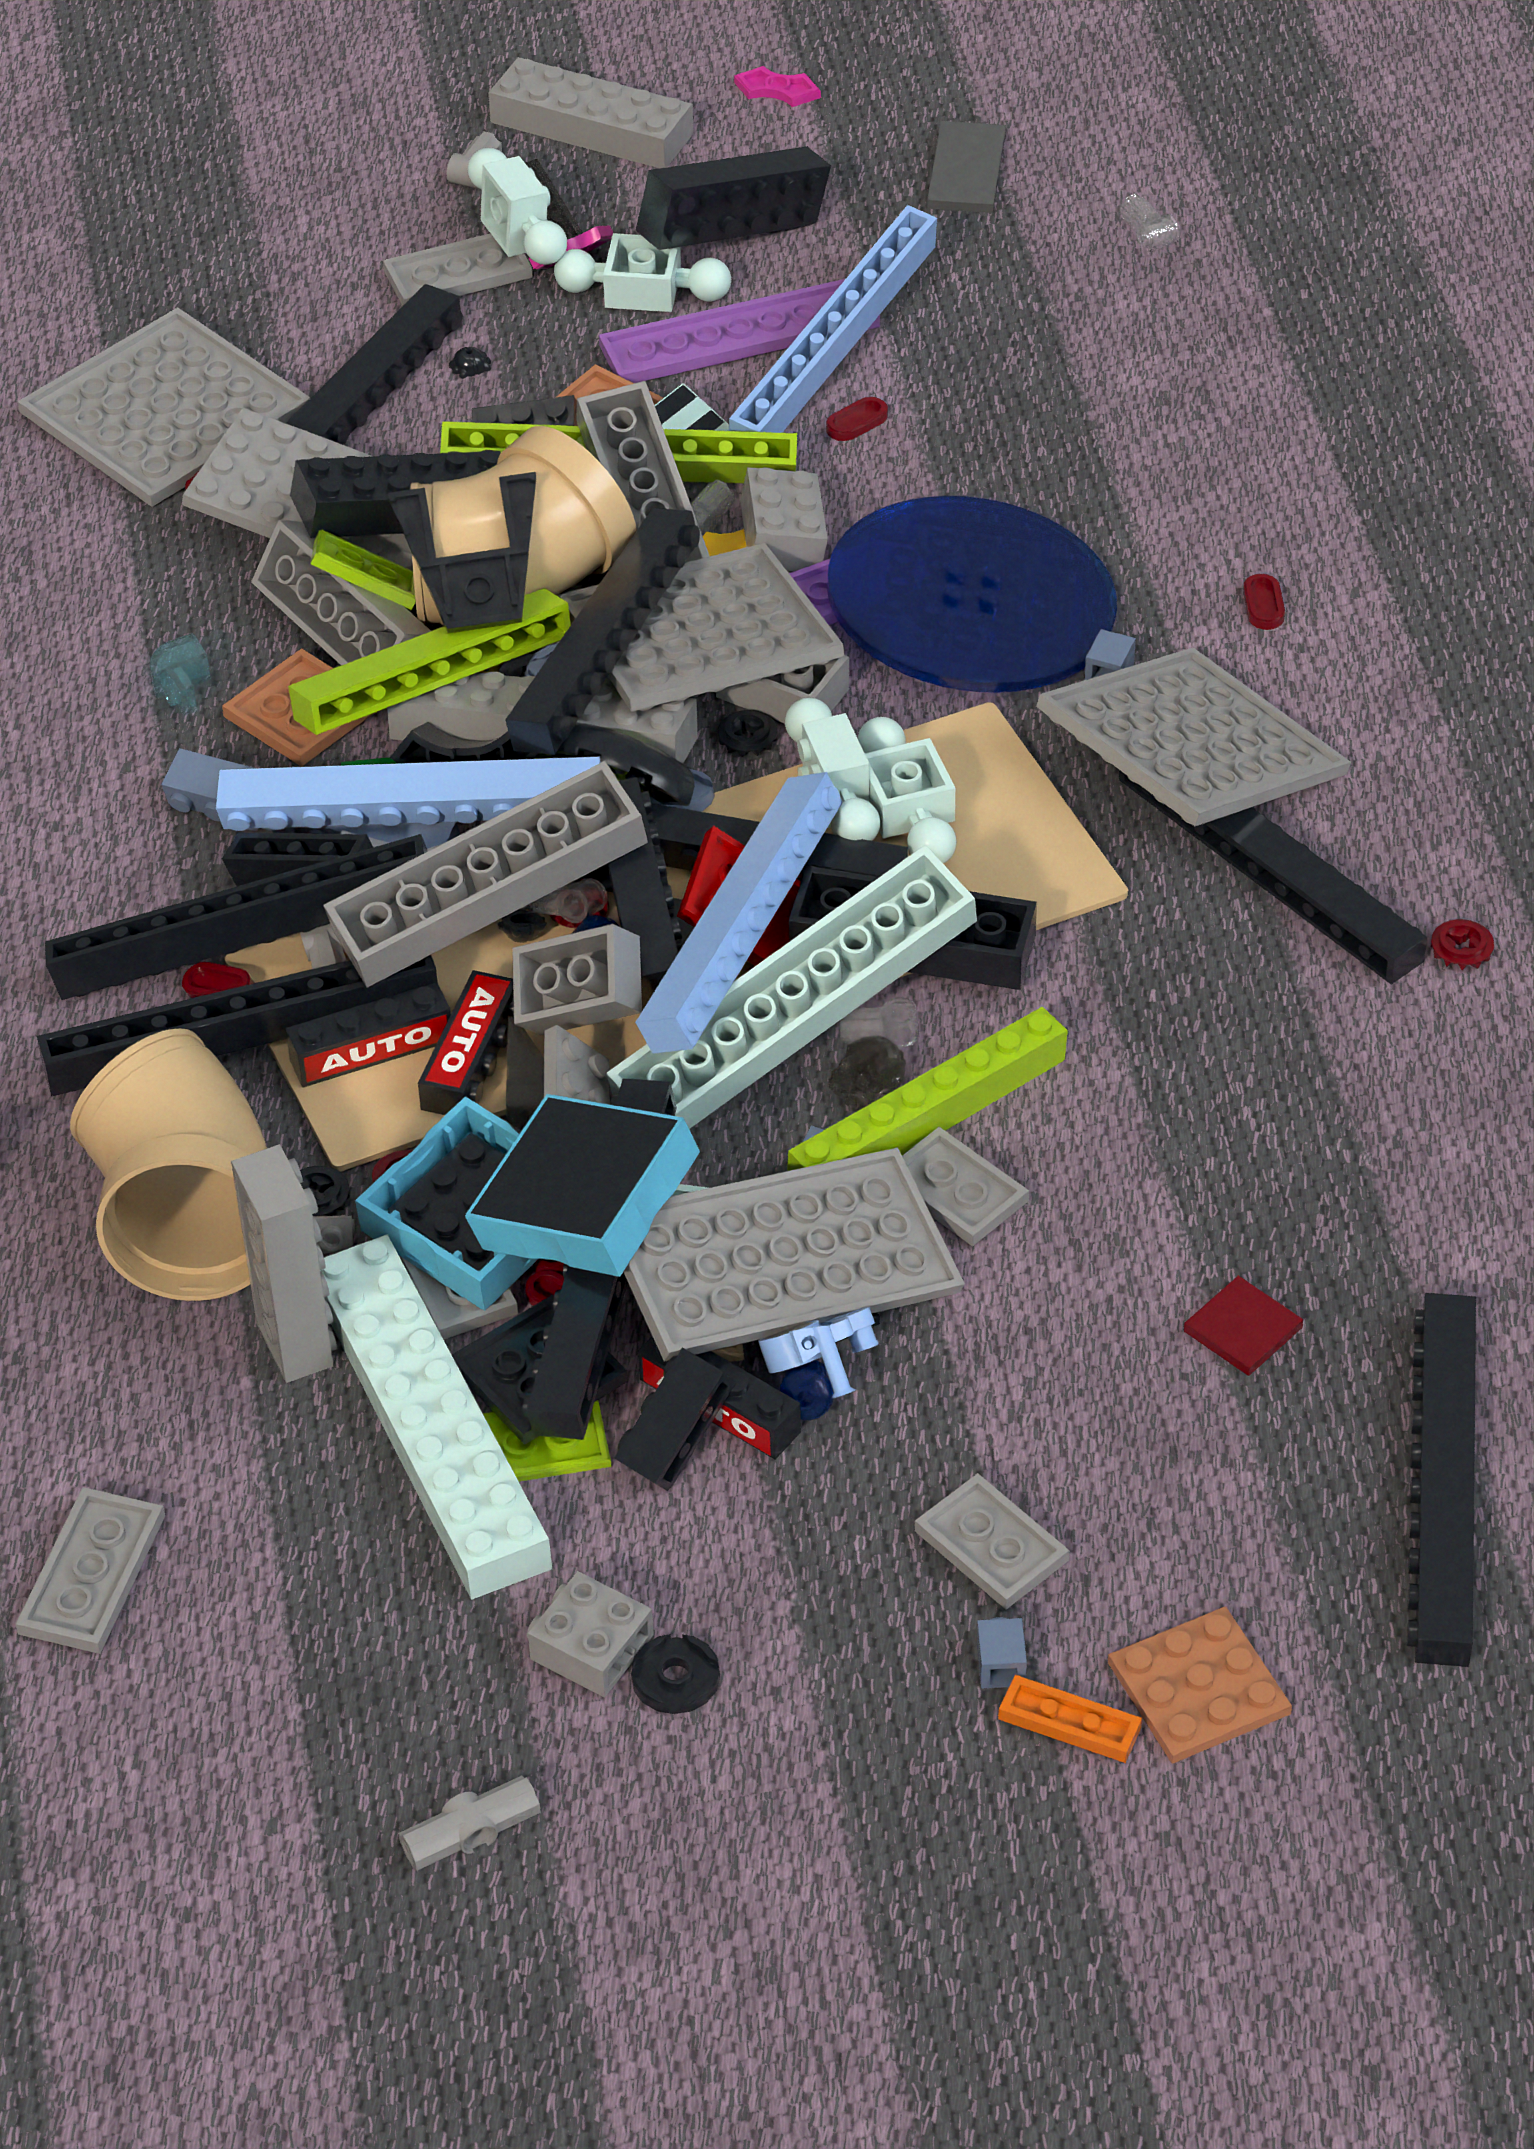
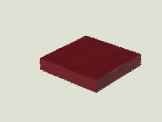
M1239 1275L1184 1323L1185 1333L1248 1376L1303 1328V1319Z

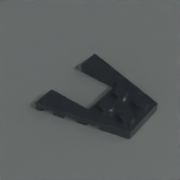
M536 472L499 477L510 547L436 558L425 488L388 493L389 503L447 633L522 623L536 489Z

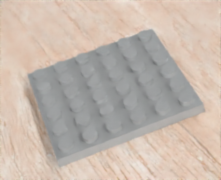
M177 307L18 401L19 412L153 507L185 487L186 481L202 468L242 408L286 423L310 397Z
M762 543L686 562L673 579L670 587L666 589L658 601L656 608L652 610L643 623L641 630L637 632L629 644L627 651L622 654L612 673L608 675V678L631 712L636 710L645 711L659 704L671 701H684L690 696L706 692H719L725 689V687L744 682L753 683L763 677L779 673L788 674L798 668L813 664H826L833 659L844 657L843 643L767 544ZM599 585L559 594L560 598L568 602L571 624Z
M1189 648L1039 695L1036 706L1048 715L1053 722L1060 724L1072 733L1079 742L1088 745L1100 754L1103 760L1113 764L1125 773L1131 781L1141 785L1153 794L1156 800L1166 804L1178 813L1185 822L1194 826L1347 775L1351 761L1195 648Z

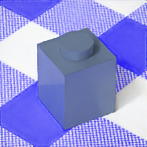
M1101 629L1086 656L1085 680L1133 666L1136 638Z
M996 1617L990 1620H977V1652L981 1688L1009 1687L1015 1675L1026 1678L1027 1660L1022 1618L1007 1619Z

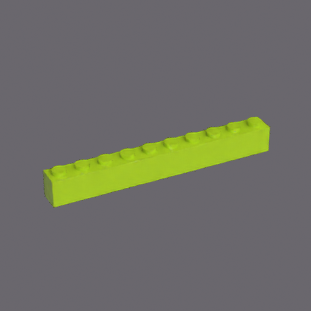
M442 421L440 453L451 451L481 452L483 450L500 451L502 453L524 432L534 426L554 428L577 441L585 449L586 446L579 426ZM663 429L680 477L685 482L744 483L747 467H767L774 470L796 471L797 433Z

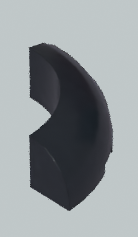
M426 722L411 730L390 758L397 764L535 759L540 753L513 751L508 731L501 737L492 740L467 741L449 736L436 729L429 722Z
M576 722L568 738L564 740L555 754H546L550 758L600 757V762L605 761L614 774L626 776L625 779L637 777L640 791H648L650 797L663 805L689 806L695 787L694 776L687 766L665 752L617 731Z

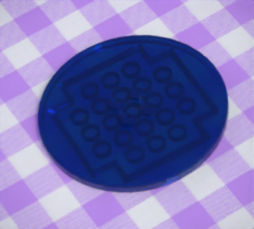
M934 496L911 499L883 507L856 522L843 534L831 554L828 565L826 587L831 609L845 632L862 649L880 662L907 676L956 690L989 693L1016 692L1050 685L1066 679L1086 666V656L1100 630L1113 632L1117 613V595L1110 573L1101 559L1086 543L1068 529L1040 514L1015 505L984 498Z

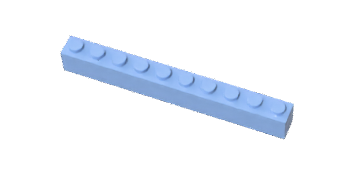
M909 205L905 207L729 418V431L782 433L935 248L936 217Z
M600 757L220 770L216 810L223 829L244 831L248 828L280 830L285 827L321 828L323 826L337 825L358 827L367 824L395 826L399 823H422L426 825L437 822L457 821L473 823L475 821L490 820L601 762Z
M827 772L790 777L786 780L635 1023L653 1054L693 1049L842 804L840 794L837 788L834 787Z

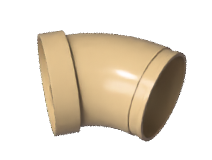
M547 426L529 428L502 451L497 465L479 474L456 480L433 482V484L411 483L410 490L425 488L436 558L510 547L499 477L536 472V489L525 595L545 588L558 596L590 574L598 575L606 572L615 563L637 531L633 513L623 492L604 466L577 441L561 431ZM412 554L417 618L425 626L429 624H441L444 626Z
M170 1029L150 1035L117 1055L91 1080L79 1097L71 1115L70 1130L73 1138L81 1147L85 1148L89 1157L105 1177L96 1219L99 1245L114 1269L125 1279L143 1290L162 1297L185 1301L221 1298L250 1285L231 1161L267 1149L255 1115L237 1083L211 1050L205 1047L203 1041L196 1033L188 1029Z

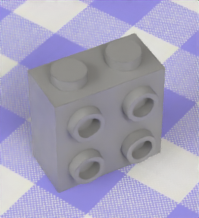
M579 1571L576 1572L568 1584H562L556 1590L552 1604L543 1615H537L532 1620L527 1630L531 1660L604 1698L631 1665L637 1652L654 1635L652 1608Z

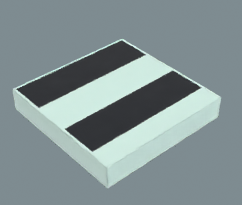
M684 383L654 405L663 429L729 431V424Z

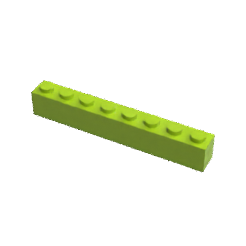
M543 588L525 595L522 623L447 633L445 626L289 685L293 718L309 731L318 735L560 641L571 626L568 602Z
M1038 1008L788 1150L787 1171L898 1148L901 1155H904L938 1127L945 1131L1063 1062L1065 1060L1068 1030L1045 1008Z

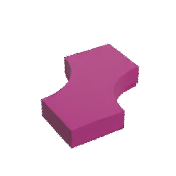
M762 66L734 75V83L748 99L759 97L776 98L788 103L791 107H795L821 98L820 89L805 73L783 75L774 73Z
M610 225L596 226L568 239L566 251L580 249L590 252L610 241L613 236ZM529 258L533 269L536 270L555 266V263L543 265Z

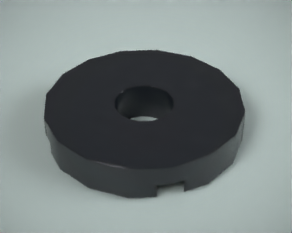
M671 1634L658 1636L645 1643L634 1656L631 1671L634 1692L645 1705L658 1712L670 1714L691 1712L706 1704L717 1691L720 1680L717 1655L707 1643L694 1636L682 1634V1638H671ZM672 1666H680L688 1671L685 1677L678 1680L668 1679L663 1673Z

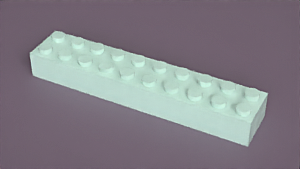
M924 845L735 980L693 1049L653 1054L648 1044H646L608 1071L607 1077L612 1095H618L623 1078L671 1082L677 1106L675 1116L683 1117L690 1129L977 921L975 898L935 854Z
M388 1234L324 1257L326 1268L320 1270V1272L323 1273L329 1288L330 1295L324 1297V1299H326L333 1316V1323L331 1325L471 1600L551 1570L552 1561L549 1538Z

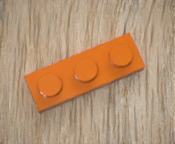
M1018 1675L1014 1676L998 1712V1720L1126 1763L1142 1727L1141 1717Z

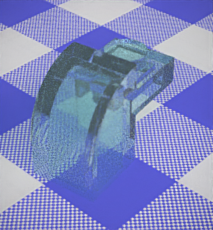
M194 633L164 643L157 648L150 659V672L155 697L159 698L166 695L170 706L177 705L183 716L197 712L193 685L211 680L207 654Z

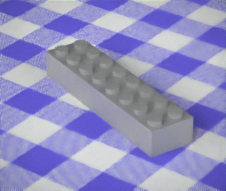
M477 672L387 707L390 739L403 741L411 730L426 722H429L441 732L461 740L487 741L499 738L508 731L505 719L535 676L515 677L506 676L500 672ZM601 685L599 692L593 697L583 716L577 721L607 728L638 739L665 752L681 763H684L698 738L697 703L695 698H688L684 701H671L656 705L649 710L631 712L618 691L607 685Z
M603 761L324 904V908L334 934L366 987H369L648 843L641 814L607 763Z

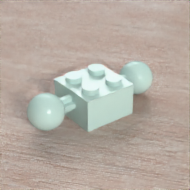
M483 148L475 152L468 163V175L471 182L482 190L481 221L507 256L511 257L527 253L533 261L543 265L553 264L560 260L567 249V237L564 230L558 224L547 220V206L550 205V194L547 187L539 182L532 168H528L520 156L507 159L501 151L494 148Z
M613 233L606 263H596L589 253L580 249H571L566 251L554 266V275L557 283L568 292L580 293L589 289L594 282H603L605 308L672 312L677 287L690 288L691 292L700 300L712 302L724 297L731 286L730 271L722 261L715 258H704L697 261L691 269L681 268L680 247L658 250L643 236Z
M802 698L794 702L786 713L785 727L789 736L797 742L799 756L803 762V767H798V776L827 772L834 787L837 788L842 801L841 806L827 828L831 827L833 834L846 839L872 841L878 834L880 817L876 808L869 802V762L846 713L832 716L829 707L816 698Z
M887 717L870 719L861 727L858 741L869 762V802L876 808L879 814V832L882 838L909 832L907 846L910 854L926 845L944 864L954 854L957 840L953 828L948 824L955 821L956 788L930 738L905 744L904 731L896 721Z

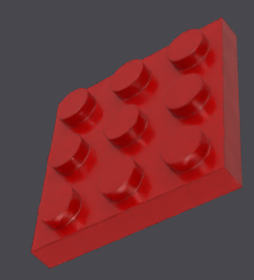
M714 825L705 833L677 913V917L693 927L698 923L745 845ZM795 880L747 959L751 964L758 965L789 943V918L801 881Z

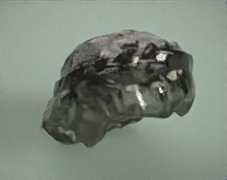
M872 1035L858 1039L847 1045L845 1058L841 1060L837 1068L832 1070L831 1076L828 1079V1086L836 1095L844 1098V1103L852 1111L857 1112L900 1087L906 1071L904 1052L886 1037Z

